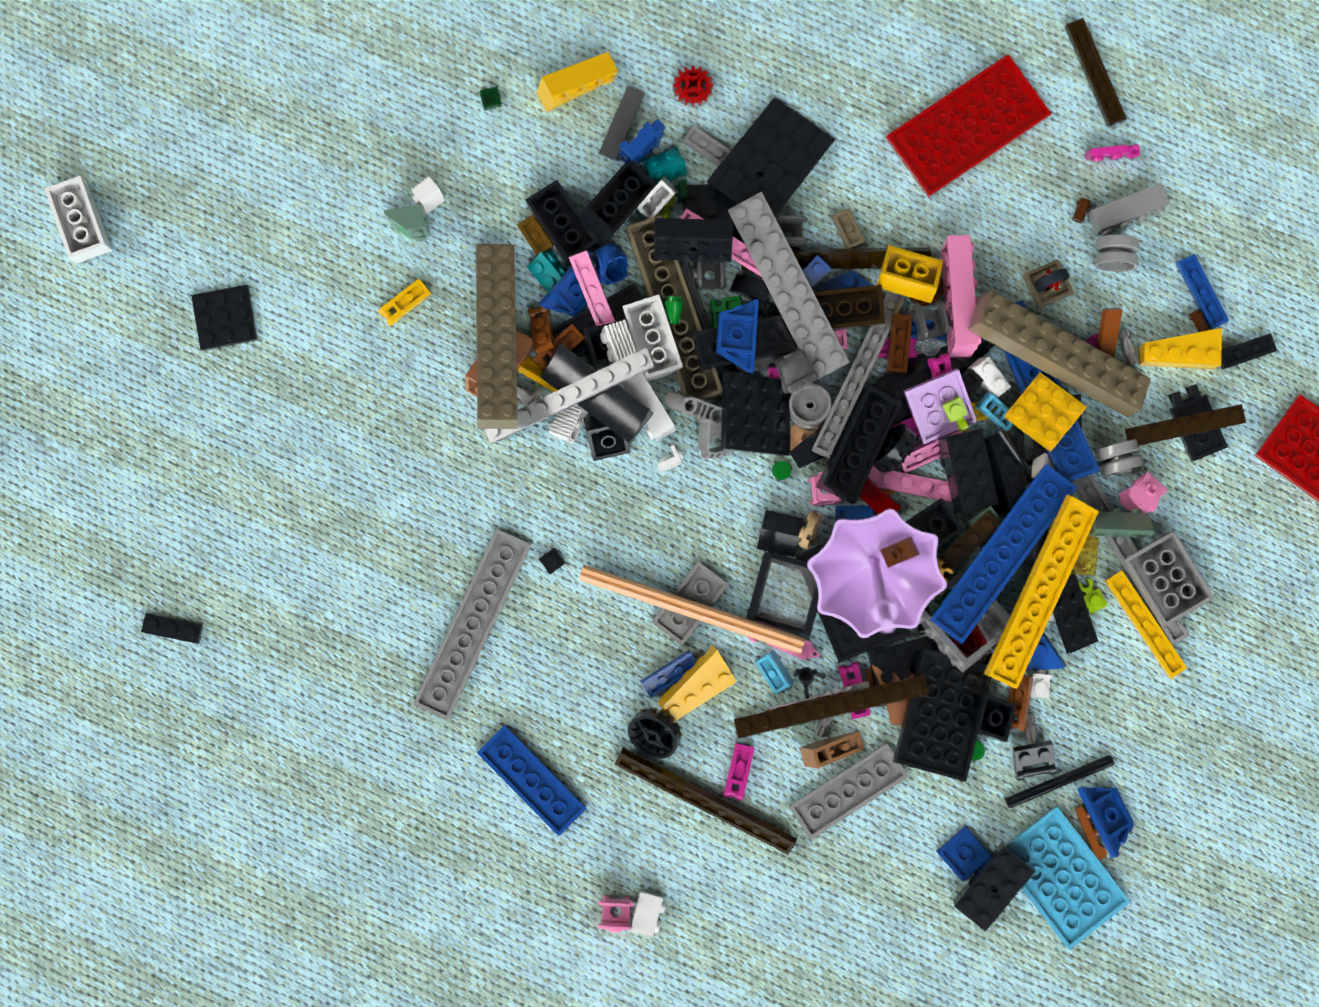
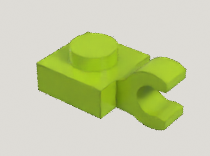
M957 396L941 404L950 423L955 421L959 431L962 433L969 430L963 418L968 413L961 397Z

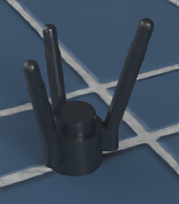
M809 667L796 669V672L793 674V677L798 676L800 683L804 686L805 699L809 698L808 685L813 683L814 676L822 679L825 678L816 669L812 670Z

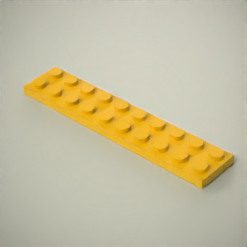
M1066 495L984 674L1015 689L1018 688L1099 511L1073 496Z

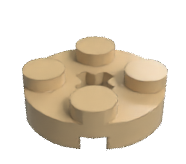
M813 511L809 512L806 520L808 522L806 528L802 527L799 533L800 540L798 545L801 548L809 550V547L812 546L819 531L817 523L821 524L822 514Z

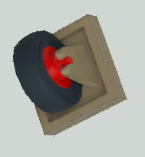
M1058 259L1022 275L1038 309L1074 293L1068 281L1070 275L1066 268H1062Z

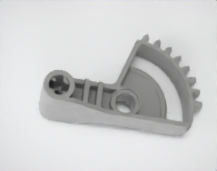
M675 391L669 392L666 395L665 404L667 407L694 416L700 420L698 450H701L702 458H722L723 455L729 456V452H735L721 450V445L709 448L710 439L721 437L722 408Z

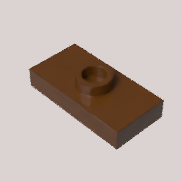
M912 536L880 550L888 568L920 554Z

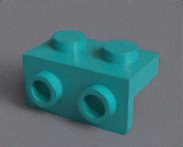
M677 147L642 160L649 177L657 184L663 177L668 181H672L687 174L685 161Z
M549 250L540 252L527 266L547 292L568 271L558 261L556 254Z

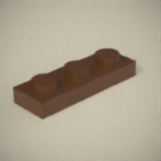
M892 314L886 371L907 373L913 316Z

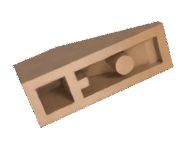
M860 731L816 741L800 748L804 766L816 769L864 750Z

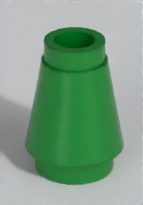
M667 296L665 308L669 324H679L684 303L682 302V297Z

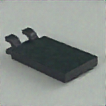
M1197 384L1185 388L1190 398L1183 401L1179 391L1168 395L1171 404L1174 406L1169 409L1172 418L1212 410L1207 395H1200ZM1221 429L1180 437L1191 462L1228 447Z

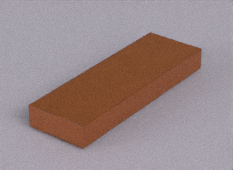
M1119 307L1103 308L1096 347L1115 358L1123 310Z

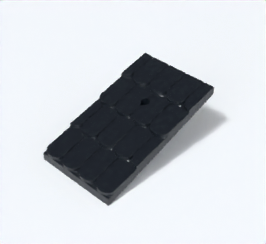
M774 97L727 157L720 163L707 180V183L736 204H740L762 192L773 215L776 217L832 146L835 139ZM759 173L764 175L762 178L757 177Z

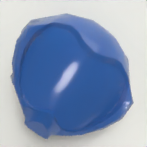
M610 243L594 251L596 254L594 260L595 268L602 284L610 285V283H618L626 278L628 275L627 257L619 245Z

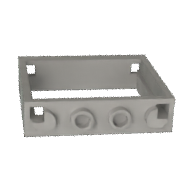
M966 569L946 583V588L937 594L927 606L954 587ZM995 599L988 608L987 613L1004 631L1010 615ZM925 609L919 621V624L925 628L928 637L937 642L940 651L947 654L951 659L952 665H956L961 672H964L994 649L1003 633L1002 631L974 654L966 658L943 630L929 620L931 616Z

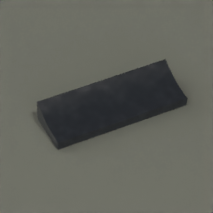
M560 344L540 378L556 390H560L597 372V370ZM618 385L577 404L630 444L654 414L648 407Z
M872 385L864 387L816 488L840 497L851 504H855L902 403Z

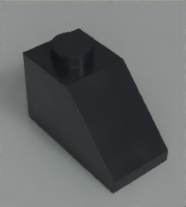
M736 274L729 290L751 301L757 299L759 300L758 304L762 302L764 305L770 293L764 280L755 276Z

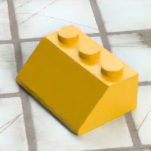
M888 245L877 285L882 284L883 290L931 303L938 288L943 260Z

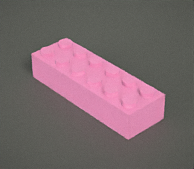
M970 235L947 236L941 248L944 304L949 317V333H947L949 357H971L974 351L977 350V346L981 344V337L968 330L978 302V296H975L977 279L973 276V271H975L976 267L975 260H972L974 243L971 242Z

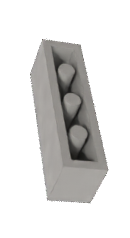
M1159 183L1092 209L1087 216L1095 234L1102 233V235L1111 233L1115 227L1119 226L1120 229L1127 227L1131 224L1130 221L1137 220V222L1148 218V214L1154 213V215H1158L1164 212L1165 207L1170 202L1162 184Z

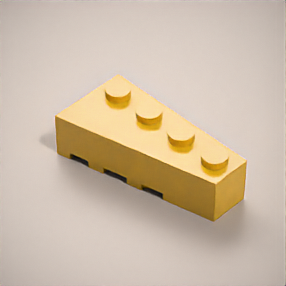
M609 52L543 76L537 90V95L546 112L589 91L595 90L603 84H611L616 78L618 69Z
M1222 328L1146 342L1139 346L1138 365L1216 369L1221 366Z
M712 644L703 657L701 656L696 664L657 702L661 709L665 711L664 714L667 717L672 715L674 718L673 722H675L737 681L718 650Z

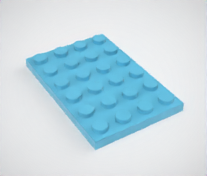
M1054 806L1007 843V845L1034 865L1036 872L1023 886L1022 890L1068 950L1072 949L1130 903L1127 896L1057 806Z

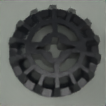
M899 424L891 429L873 466L879 472H892L893 469H897L901 462L904 463V459L911 455V450L915 449V444L917 443L915 433L906 424Z
M656 708L641 709L629 723L628 736L636 749L649 757L663 759L671 756L682 738L678 722L673 723V716H665L664 710H660L657 713Z

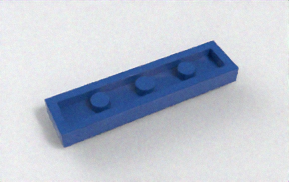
M1195 254L1178 261L1176 266L1200 312H1203L1202 316L1211 328L1210 330L1227 323L1229 319Z

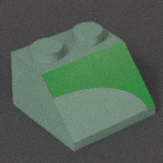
M422 204L384 210V214L390 224L409 238L415 239V241H423L426 237L430 236L428 218Z

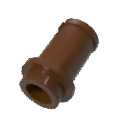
M1080 198L1076 202L1077 207L1071 220L1082 224L1087 210L1091 208V201Z
M1199 309L1189 314V321L1192 320L1198 332L1208 331L1211 328L1202 316L1203 312H1200Z

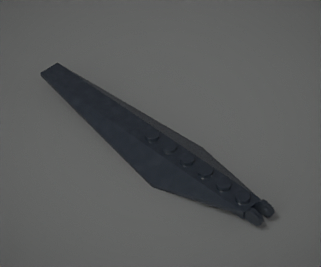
M981 337V344L977 346V350L974 351L971 357H950L952 370L958 369L962 375L970 365L979 358H983L989 349L995 345L990 342L986 346ZM948 345L917 355L915 358H908L907 373L888 372L872 385L902 403L892 426L913 417L904 390L932 379L928 359L933 357L939 358L942 354H948ZM939 365V370H942L943 365ZM823 425L789 452L799 469L824 458V456L812 451Z

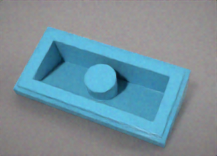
M774 650L755 661L775 695L795 683Z

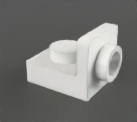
M517 386V403L520 406L524 407L541 399V391L539 389L531 396L526 389H521Z
M674 445L670 446L674 457L666 456L659 460L660 463L657 464L660 473L681 465L683 456L679 448L676 449Z
M1035 670V674L1030 673L1029 676L1033 677L1031 697L1049 698L1050 679H1053V675H1047V671Z

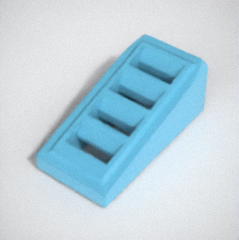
M985 393L975 405L982 414L999 428L1002 427L1005 432L1013 425L1008 420L1004 424L1002 423L1005 419L1004 415L1008 412L1009 408L993 393ZM996 405L997 408L993 411V413H991L990 411ZM1001 410H1002L1003 413L1000 415L999 418H997L996 416H997V415L1001 412Z

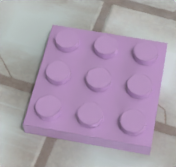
M958 369L904 390L923 444L959 430L955 421L951 423L948 421L941 404L957 396L961 397L968 413L963 416L967 425L977 423Z

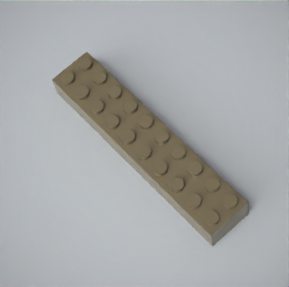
M659 215L626 226V233L648 297L659 294L665 314L667 296L682 297V302H684L679 324H669L683 368L674 372L681 393L704 402L722 397V386L716 369L700 370L692 333L702 329L678 260L662 261L654 259L655 218H663V216Z
M476 244L477 429H517L514 244Z
M989 290L979 297L968 327L969 331L1126 417H1130L1142 410L1151 378L993 290Z

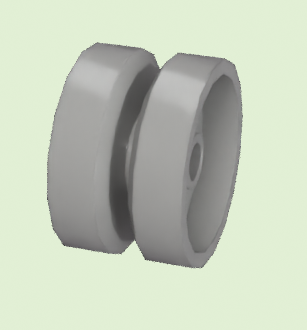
M1106 235L1097 239L1096 251L1099 252L1095 258V267L1097 269L1125 272L1138 268V256L1135 255L1139 251L1138 238L1128 235Z
M810 384L792 393L789 400V410L793 423L806 431H816L824 425L831 410V398L823 387Z
M1137 439L1117 443L1094 451L1097 461L1110 460L1109 463L1103 464L1100 467L1102 477L1114 474L1120 475L1144 466L1141 455L1128 456V454L1138 451Z

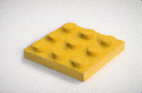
M1039 373L1004 415V418L1051 452L1085 411L1087 406L1045 375Z

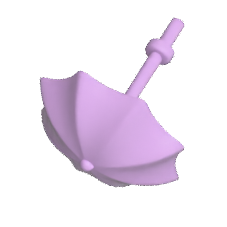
M891 509L870 519L856 521L838 520L834 525L833 533L826 546L808 561V568L814 575L818 586L819 600L817 609L819 613L844 621L862 638H867L882 630L890 632L893 628H916L927 604L947 586L946 581L940 574L936 560L938 538L933 534L924 533L912 528ZM912 536L920 554L888 568L880 550Z

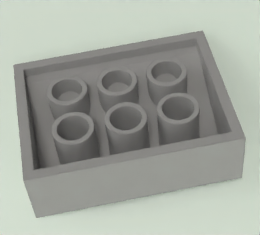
M1174 531L1163 534L1123 560L1163 627L1172 624L1214 599L1213 594Z

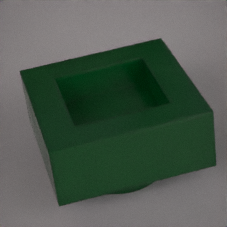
M497 86L479 91L484 111L502 107Z
M679 179L677 186H674L676 190L675 197L678 198V203H683L688 198L687 179Z

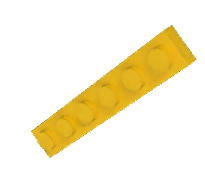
M1120 570L1106 579L1104 582L1168 678L1172 679L1187 669L1124 572Z

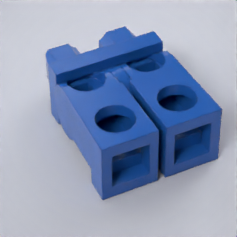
M656 119L652 124L647 121L643 128L639 130L636 138L629 144L624 141L619 145V157L624 162L630 159L636 165L640 164L653 151V147L657 149L660 146V139L665 136L663 131L665 125L659 119Z

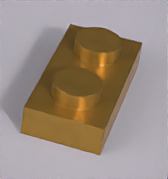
M533 215L517 224L518 229L536 256L540 252L553 248L552 243Z

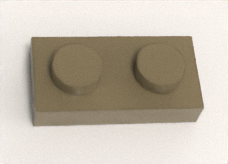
M849 208L832 215L831 218L846 248H855L865 243Z

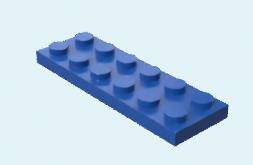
M506 725L477 752L558 836L587 809Z

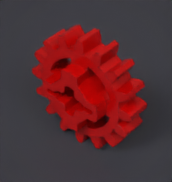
M692 65L691 70L684 67V73L679 70V77H674V96H679L678 102L684 100L685 106L688 103H691L692 108H694L695 103L702 106V100L707 102V96H712L711 89H713V84L710 83L712 82V77H707V70L701 72L702 67H699L698 70H695L694 65ZM682 82H683V85L685 86V87L683 88V91L681 90V87H680ZM703 82L705 83V90H703V87L701 86Z

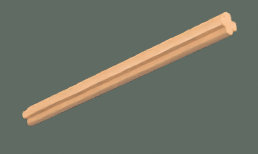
M583 565L579 577L580 581L801 654L805 643V638L587 565Z

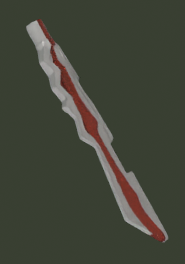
M869 682L857 683L852 686L815 695L811 698L779 704L766 710V712L869 688Z

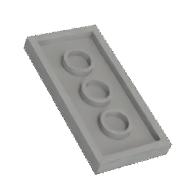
M698 561L673 594L712 607L729 584ZM662 608L651 623L683 646L701 621Z

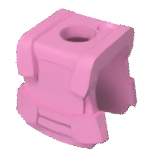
M1148 471L1138 477L1129 490L1125 489L1118 495L1120 498L1119 502L1128 512L1132 509L1142 510V513L1154 512L1159 504L1160 497L1169 489Z
M818 472V475L811 476L808 479V483L812 485L813 501H809L810 505H838L843 502L844 499L831 493L824 494L820 489L816 488L822 472Z
M603 896V899L598 902V905H603L602 924L599 923L597 925L598 928L609 930L610 932L632 929L633 926L629 925L630 906H634V903L630 900V897L611 898L610 896ZM613 906L621 908L622 914L619 917L611 915L610 910Z

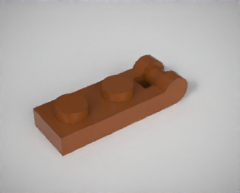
M541 306L529 308L528 314L531 320L534 350L537 353H541L554 348L555 343L550 309Z
M571 324L554 339V348L538 353L532 360L536 364L538 363L544 372L549 365L544 359L547 354L553 358L560 344L572 351L584 340V336Z
M1023 675L1017 689L1010 686L1008 702L1017 704L1011 729L1018 728L1020 731H1026L1028 728L1027 718L1033 677ZM1015 714L1019 715L1018 720H1015Z
M1081 804L1073 806L1093 853L1098 859H1104L1107 851L1097 841V837L1100 836L1095 825L1092 827L1088 819H1091L1087 808H1083Z

